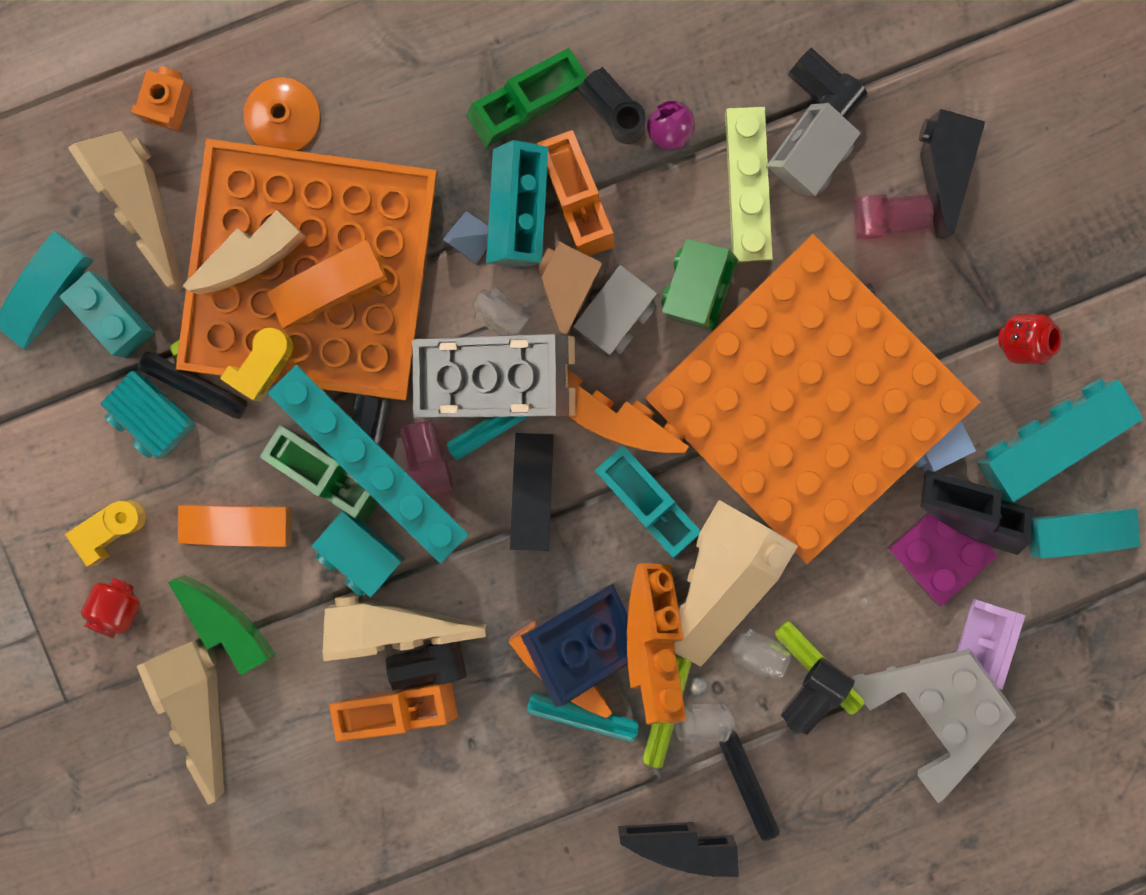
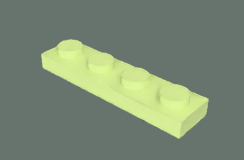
M765 107L727 108L725 111L732 253L739 259L738 263L770 262L773 260L769 178L768 168L766 167L768 159Z

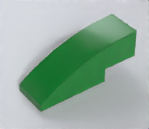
M567 48L513 76L506 81L502 88L473 102L466 117L487 148L530 123L578 90L587 74L570 48Z
M283 425L278 426L260 455V458L318 497L327 499L355 519L367 522L378 504L324 449Z
M186 575L168 582L207 650L222 643L240 675L245 674L276 654L263 634L249 618L225 597Z

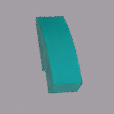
M53 231L23 270L0 309V330L22 349L26 350L65 304L59 296L83 275L94 262V259L65 235Z
M624 445L594 470L674 560L698 539L700 529Z
M1137 508L1059 514L1058 516L1032 518L1031 542L1029 543L1031 557L1040 559L1064 557L1141 546Z

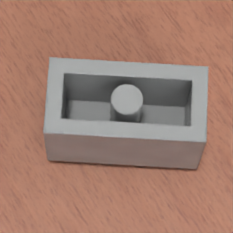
M829 103L811 104L766 167L798 195L816 196V194L822 192L829 185L832 179L831 174L837 165L852 153L854 149L853 143L860 135V132Z
M619 265L574 324L572 330L608 358L613 351L620 355L634 337L629 333V330L638 320L644 324L656 309L657 305L652 300L657 293Z

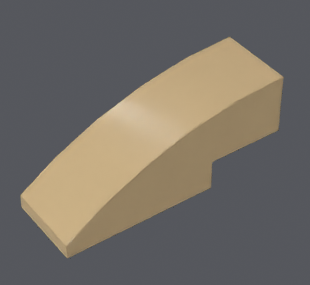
M276 210L251 237L237 228L183 286L188 291L201 295L239 284L275 265L289 255L307 237L283 214Z

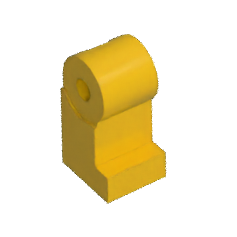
M275 328L260 330L253 339V350L241 368L229 365L220 379L251 400L262 401L293 352L291 337L287 333Z
M116 501L66 533L65 536L86 567L98 565L110 556L104 547L123 534L135 533L144 526L146 512L144 507L138 502Z

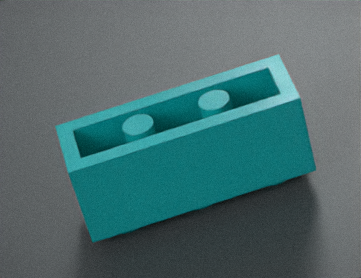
M512 140L493 149L486 264L521 269L541 263L548 162L547 146Z

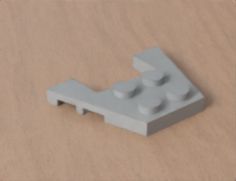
M970 649L923 659L917 664L899 668L892 666L888 667L886 671L869 675L862 673L851 677L855 680L854 690L864 699L865 705L870 711L901 692L906 693L946 747L948 753L918 769V777L937 803L942 802L1016 718V711Z

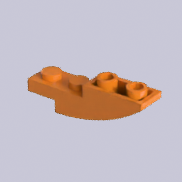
M568 369V388H575L576 416H567L569 419L605 439L624 446L659 453H685L689 446L682 442L685 435L669 423H666L664 427L658 425L651 419L655 413L637 400L633 405L625 401L618 412L615 413L611 410V407L614 405L613 401L597 390L592 395L580 387L583 380Z
M638 564L629 601L627 657L630 688L641 689L647 724H676L686 721L674 643L683 640V633L671 565Z

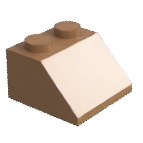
M561 242L558 243L555 251L550 248L547 249L538 270H540L539 275L542 276V287L559 335L569 336L600 274L602 263Z

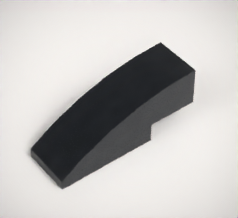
M515 433L510 550L549 551L554 434Z
M930 470L925 472L920 507L934 518L976 541L1018 555L1031 542L1033 508L1002 500V491Z
M694 822L618 826L619 840L622 846L657 864L691 874L712 877H739L738 848L733 835L698 837Z

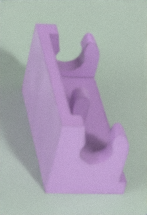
M973 599L957 652L970 649L996 686L1003 690L1026 615Z

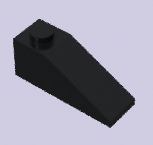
M940 109L930 119L926 118L919 134V141L923 142L920 157L935 235L939 239H945L955 232L986 122L944 109Z

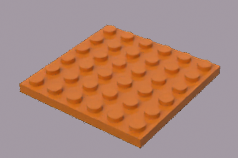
M206 139L188 279L237 228L251 237L276 210L293 223L307 238L275 265L244 282L201 295L186 289L176 369L221 376L229 365L240 369L253 350L255 335L262 329L275 328L287 333L291 337L293 352L274 383H278L297 365L324 390L408 401L413 364L412 339H416L438 177L437 170ZM368 240L373 245L388 280L355 294L354 298L286 329L282 328L267 292L321 261L360 242Z
M814 234L794 251L645 397L673 427L685 435L684 439L776 533L798 545L795 553L806 564L815 558L980 403L964 384Z

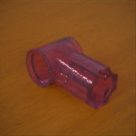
M869 195L853 199L856 239L880 238L891 235L893 232L925 230L932 227L934 211L933 202H931L929 195L887 198V195Z
M433 420L421 421L400 427L409 463L407 473L431 497L453 492L449 468L446 459H442Z

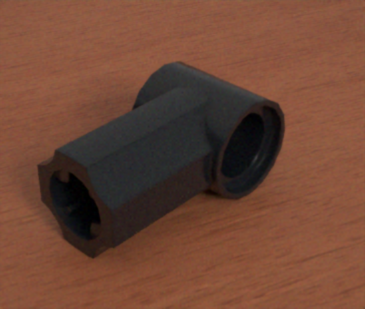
M812 47L805 52L788 73V76L817 101L816 104L829 103L846 120L868 97L867 90L856 78L847 73H839Z
M603 67L594 70L578 87V92L610 127L616 140L624 144H632L640 140L644 134L646 121L645 110L642 105L632 100ZM625 115H631L639 123L632 129H624L619 126L618 120Z
M357 394L352 419L381 447L391 401Z
M460 641L445 644H428L424 649L386 657V671L392 691L433 682L434 685L446 684L466 678L467 673Z
M821 657L807 673L802 687L783 708L781 717L791 730L797 734L804 733L808 735L831 707L836 709L841 705L852 690L855 680Z

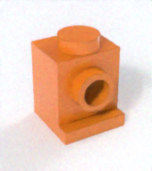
M159 66L158 72L146 69L137 103L132 106L131 113L142 122L179 132L192 88L184 80H181L182 74L178 71ZM160 88H165V95L161 99H157Z

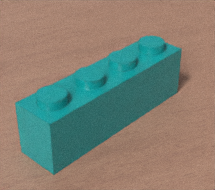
M1102 378L1092 381L1081 389L1083 395L1072 402L1070 399L1059 402L1048 410L1051 415L1040 423L1037 419L1032 420L1016 431L1019 436L1008 443L1005 440L999 441L984 451L986 457L977 462L992 488L1002 491V500L1015 502L1144 419L1120 380L1103 381Z

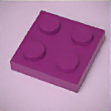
M928 512L887 548L932 601L940 607L998 557L989 545L976 541L950 528Z

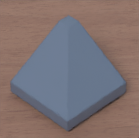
M466 211L443 240L451 248L477 265L487 251L488 225Z

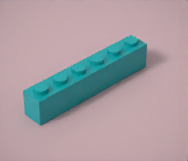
M297 365L267 393L440 564L469 535Z

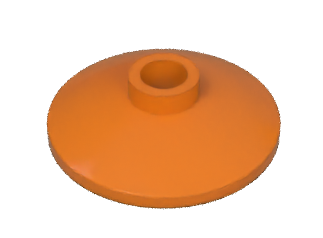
M273 78L261 83L251 92L244 107L246 130L258 146L300 151L310 144L320 126L321 113L317 99L310 89L294 79ZM277 107H284L286 109L285 115L280 119L274 118L273 111Z

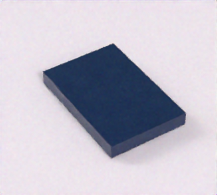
M613 584L601 588L521 635L555 707L567 704L628 665V614Z

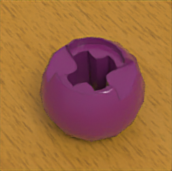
M663 102L649 116L647 121L648 135L658 147L666 150H676L685 145L684 142L693 135L695 131L694 115L681 102Z

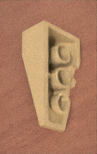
M118 131L69 146L68 149L98 193L102 191L111 202L117 204L118 207L115 208L114 215L121 225L123 224L132 235L138 233L141 239L136 241V244L164 284L177 292L182 290L184 284L155 173L147 161L151 158V154L138 137L132 139L124 132Z
M718 500L699 533L696 547L700 549L695 569H690L687 579L691 583L686 603L681 605L679 610L683 640L674 643L675 654L690 660L700 667L779 580L798 545Z
M358 595L335 598V604L325 608L323 661L377 655V651L385 649L384 645L392 644V649L402 651L423 645V640H431V644H445L486 637L488 633L487 624L371 600L359 601Z
M198 638L137 665V669L157 714L166 712L171 721L172 730H170L169 735L173 743L186 748L188 752L186 755L187 768L209 805L225 792L217 672L214 667L217 664V659L213 648L207 650L201 638Z

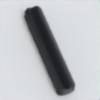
M146 352L139 362L138 368L140 371L232 418L240 419L246 410V400L189 371L177 370L176 364L154 353Z
M735 731L726 732L718 737V743L762 841L774 839L780 834V830L738 734Z

